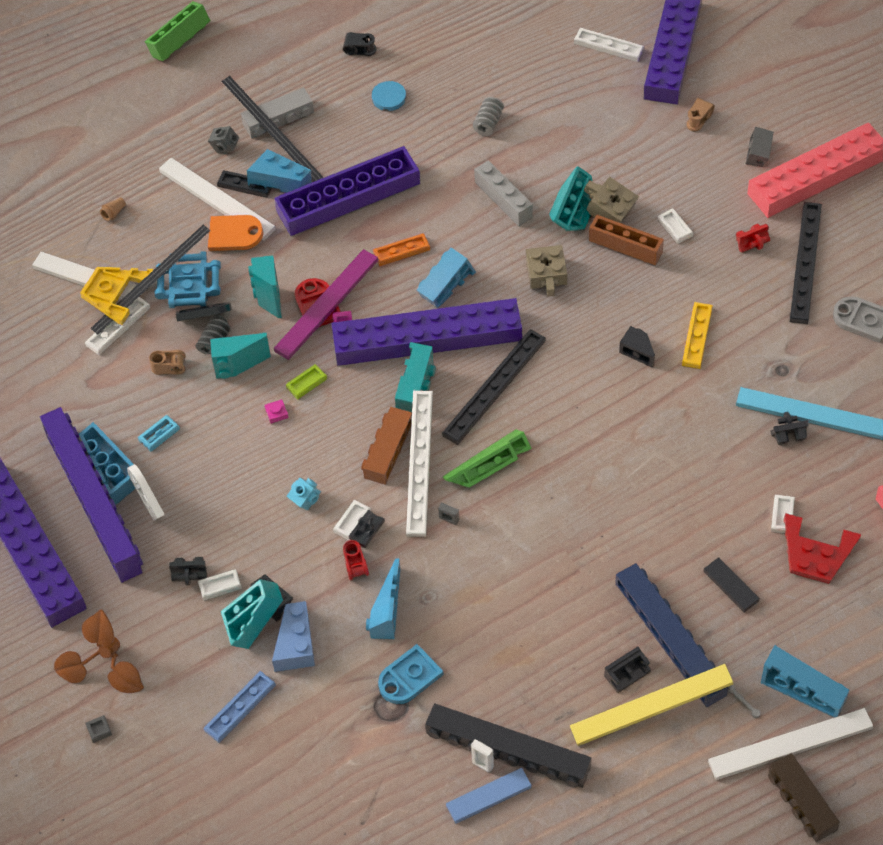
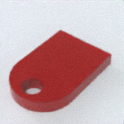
M310 278L302 281L296 287L295 301L302 316L329 287L327 282L318 278ZM308 286L315 287L313 290H306ZM339 306L319 327L334 322L333 313L341 312Z

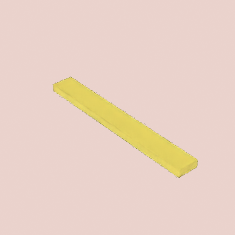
M723 664L572 724L570 728L577 745L580 746L731 686L733 681L726 665Z

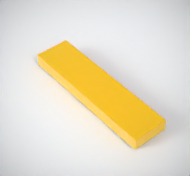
M694 302L682 360V366L701 369L713 305Z

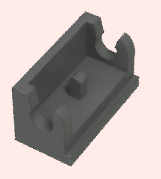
M755 126L749 141L746 165L751 164L763 167L764 163L757 160L768 162L773 131Z

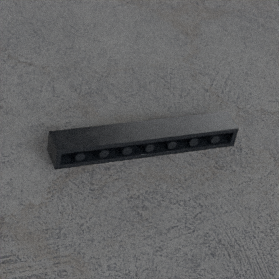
M434 703L425 723L426 734L434 739L441 738L447 740L451 745H461L467 747L469 751H471V744L476 739L493 749L495 760L501 759L511 766L524 767L531 773L539 772L552 780H562L572 787L579 786L583 788L591 768L592 757Z

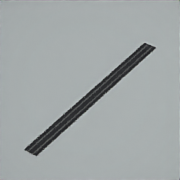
M231 76L221 81L296 163L311 170L313 182L323 178Z
M203 224L116 305L125 308L129 307L211 230ZM104 315L90 329L98 335L113 319Z

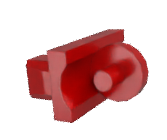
M755 224L747 232L742 230L736 232V241L741 253L755 247L758 250L763 249V244L770 241L769 226L767 224L761 226Z

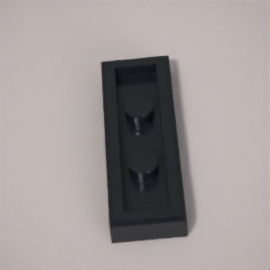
M225 170L222 171L217 182L218 187L268 198L272 187L266 186L264 188V186L250 184L249 186L247 175Z
M719 557L704 568L703 572L744 613L759 602L760 598Z

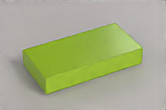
M314 364L288 382L286 388L298 400L326 381L327 375Z

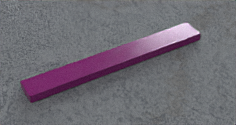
M363 249L274 347V352L290 360L378 262V257Z

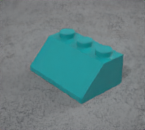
M274 256L251 258L252 265L248 266L254 299L257 298L260 307L277 318H282Z

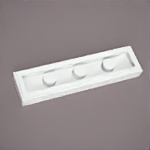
M583 28L579 29L574 39V44L635 62L639 61L644 51V46Z
M138 297L127 307L130 310V314L123 325L113 320L98 335L94 333L85 342L86 346L100 355L150 309V304Z

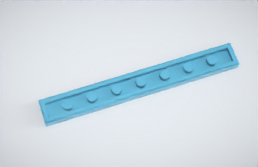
M740 387L736 402L738 407L783 417L784 412H789L790 416L797 415L798 421L808 420V423L883 440V419Z

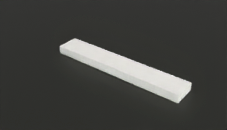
M40 252L32 264L33 269L85 286L95 271L94 269L44 252ZM129 282L120 299H123L137 285Z

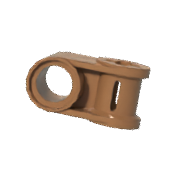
M697 98L688 111L689 120L686 124L687 128L690 131H699L711 117L715 105Z
M181 350L153 351L149 355L151 371L156 375H179L184 373L185 352Z

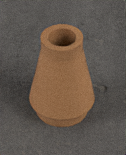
M119 197L102 205L100 209L102 218L106 221L114 220L126 206L125 200Z

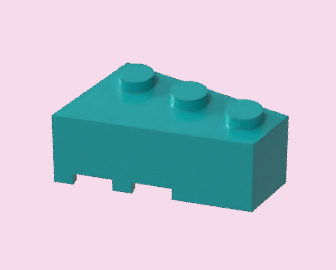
M410 342L411 356L410 359L405 360L404 365L407 367L404 375L400 377L395 395V407L408 412H412L413 391H429L431 385L430 378L431 376L434 377L436 372L432 347Z

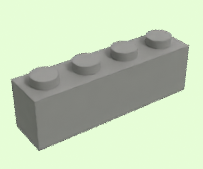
M304 87L258 106L277 127L314 113L313 101ZM248 110L241 113L242 123L251 138L267 132Z
M489 160L474 169L475 183L518 226L533 218V204Z

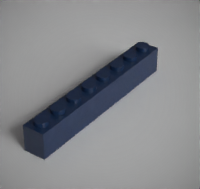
M637 563L616 574L615 584L685 679L716 668L712 660L709 661L705 656L702 646L695 643L690 630L683 627L678 614L672 612L669 602L660 596L657 586L654 583L651 584L648 580V575L643 568L640 569ZM728 687L703 696L700 700L707 708L726 697Z

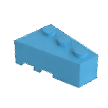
M269 149L247 170L249 186L250 184L264 186V188L266 186L280 189V192L287 193L312 183L310 169Z
M450 248L444 252L439 263L431 268L430 274L426 279L420 282L417 291L422 298L438 308L453 294L452 290L457 285L462 286L465 283L463 280L469 274L473 276L476 271L466 257Z

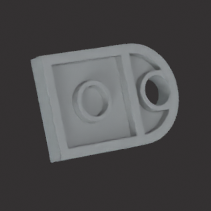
M845 297L836 303L833 319L840 328L875 342H881L883 338L882 306L858 297ZM845 308L848 310V312L842 313L839 311V309Z

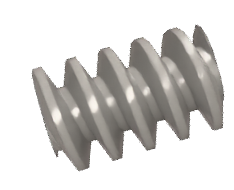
M487 97L483 100L473 122V128L478 134L486 137L493 134L495 125H497L504 109V103L495 97Z

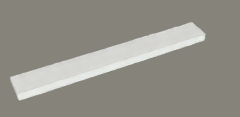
M170 158L159 168L160 173L225 216L251 215L256 217L263 227V241L276 230L273 224L174 159ZM253 229L250 232L255 235L258 229Z
M413 391L407 537H426L433 391Z
M865 708L710 758L708 763L715 779L719 780L777 761L790 753L795 755L873 729V724Z

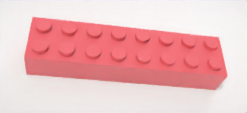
M868 122L749 180L747 194L765 216L769 218L883 162V138Z

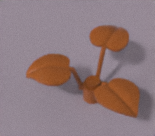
M102 609L87 618L82 625V633L85 639L90 643H96L99 647L98 651L82 662L77 652L67 651L62 653L54 663V670L60 677L71 683H79L84 680L87 674V670L83 665L99 654L103 658L112 657L111 669L113 671L108 674V680L113 688L123 693H135L144 688L140 674L133 664L121 661L115 666V661L118 657L116 652L120 648V641L114 637L112 625Z

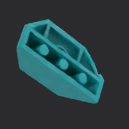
M579 166L573 170L561 186L549 213L552 221L566 231L584 230L591 216L587 211V207L592 199L584 191V188L593 179L592 175Z

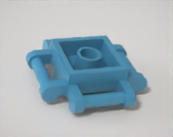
M201 251L197 254H185L177 262L201 261V263L178 265L175 263L164 273L169 274V290H164L163 274L157 280L155 298L168 299L169 308L188 305L207 306L208 296H218L221 294L219 286L221 262L213 260L207 263L206 251ZM208 271H212V286L208 288Z

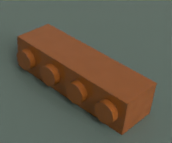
M596 215L589 227L590 242L655 266L663 253V238L600 215Z
M390 406L388 413L384 414L382 427L377 429L376 440L374 444L370 445L369 456L367 459H364L361 466L364 479L386 485L411 429L412 412Z

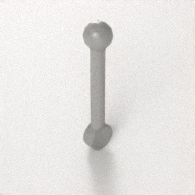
M733 685L728 687V692L733 693L752 712L754 718L760 717V710L754 709L735 690Z

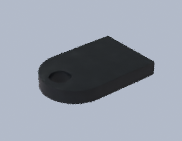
M231 302L176 311L177 321L228 312L232 310Z

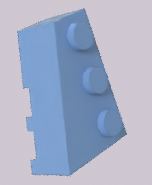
M306 601L285 605L272 659L274 672L315 666Z

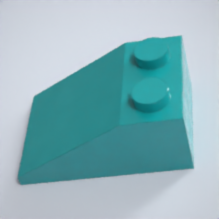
M267 333L210 339L211 357L216 379L235 377L271 357Z

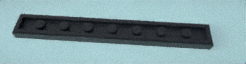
M803 203L789 320L792 323L808 324L822 208L821 203Z
M530 329L445 428L442 436L459 445L545 343L546 337Z

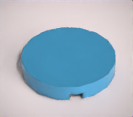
M385 81L379 83L372 91V102L380 110L388 109V111L399 109L405 103L406 91L397 82Z

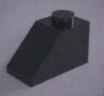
M630 326L620 341L619 353L653 368L655 353L648 334L639 328Z

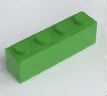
M192 1L144 42L153 58L164 61L175 50L181 48L187 40L193 38L194 34L203 29L211 20L203 4Z

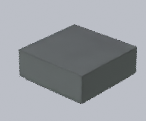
M441 502L438 507L439 518L457 525L460 520L459 510Z
M105 715L85 723L93 743L112 735Z

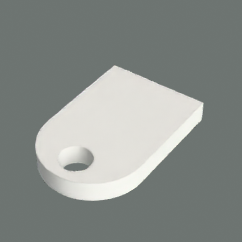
M135 464L128 467L127 471L153 521L165 515L139 468Z

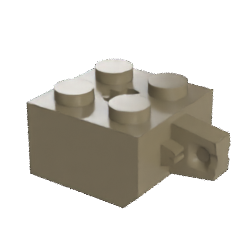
M610 176L603 185L589 181L584 188V191L592 199L587 207L588 213L593 217L600 215L619 223L624 221L639 198L638 195Z
M562 245L526 249V267L530 288L546 287L547 297L555 296L554 286L567 285V269Z

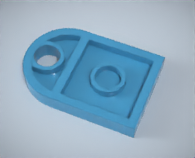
M416 644L381 672L378 680L379 691L388 702L404 704L444 675V672ZM389 686L397 688L396 692L392 694L387 693L385 690Z

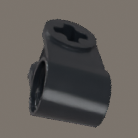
M347 33L343 52L348 55H374L377 51L374 44V35L370 33Z

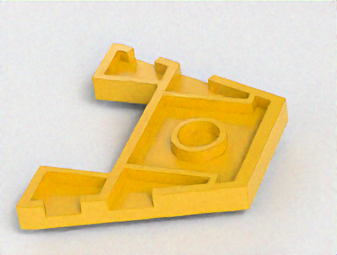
M97 267L80 292L81 298L118 324L123 325L130 314V310L115 305L130 281L140 283L154 269L138 271V268L121 270L118 267Z

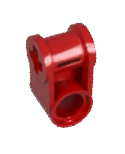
M355 540L347 541L343 545V554L349 580L351 581L353 578L362 575L369 576L367 563L363 557L360 544ZM350 551H356L354 554H349Z

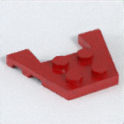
M785 513L783 520L786 529L785 537L788 545L787 553L790 573L830 584L854 546L858 543L861 534L843 530L839 547L799 536L803 518Z

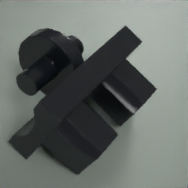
M784 412V418L777 419L778 424L784 425L774 426L773 430L770 431L771 436H775L778 445L789 442L788 433L794 432L796 441L806 440V429L809 424L808 420L795 422L798 421L797 415L790 416L789 412Z
M367 510L364 516L358 520V524L350 533L349 539L357 541L362 548H366L385 522V518L379 517L370 510Z
M195 557L193 561L175 558L174 562L169 563L171 581H185V585L188 586L191 584V580H202L208 577L206 562L203 557Z

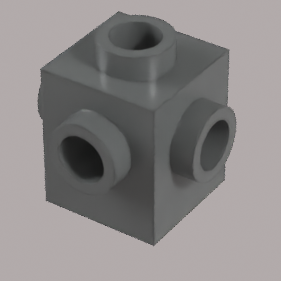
M231 126L213 129L208 142L217 153L234 151L239 137Z

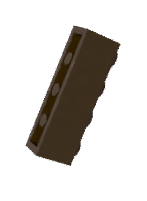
M792 753L770 764L768 777L771 783L778 786L782 799L785 802H789L795 818L802 821L804 830L810 838L813 837L815 842H818L838 831L840 821Z

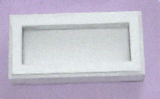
M673 208L658 216V221L677 244L693 237L691 229Z
M775 495L771 532L785 533L784 515L785 513L793 515L795 497Z
M354 500L334 527V533L350 540L349 535L358 524V520L364 516L367 510L371 511V508Z
M236 569L198 581L203 600L242 589Z
M475 739L471 744L472 763L487 772H491L494 768L493 749Z

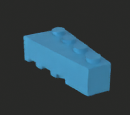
M92 422L79 433V436L95 468L98 470L115 505H117L136 489L127 471V468L134 464Z
M774 645L764 664L761 684L834 718L839 716L849 694V689L844 685L837 683Z

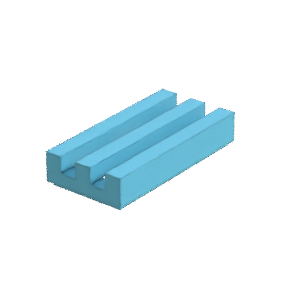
M166 415L142 433L138 440L152 452L180 430L177 423Z

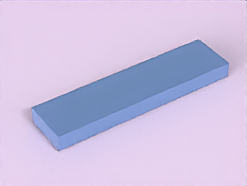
M259 671L203 728L204 731L220 743L276 686L275 682Z
M520 768L446 803V807L455 824L531 789V783L523 769Z

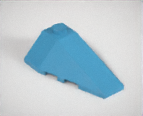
M395 559L371 609L370 619H366V631L370 632V638L395 639L401 570L400 559Z

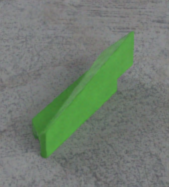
M516 429L445 474L443 479L470 488L518 459L517 454L532 448L524 432Z

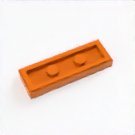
M423 233L373 249V254L378 257L377 263L380 267L430 251V245Z

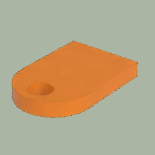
M251 215L211 216L208 249L209 251L251 249L262 240L264 234L263 227L260 221ZM258 229L255 235H250L251 230Z

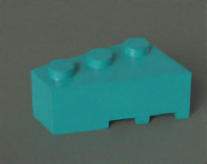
M260 579L220 611L231 646L249 649L283 601L278 583Z

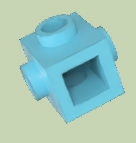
M299 478L292 484L291 490L286 497L300 508L309 510L311 505L317 502L321 491L316 488L318 484L310 478L307 480Z

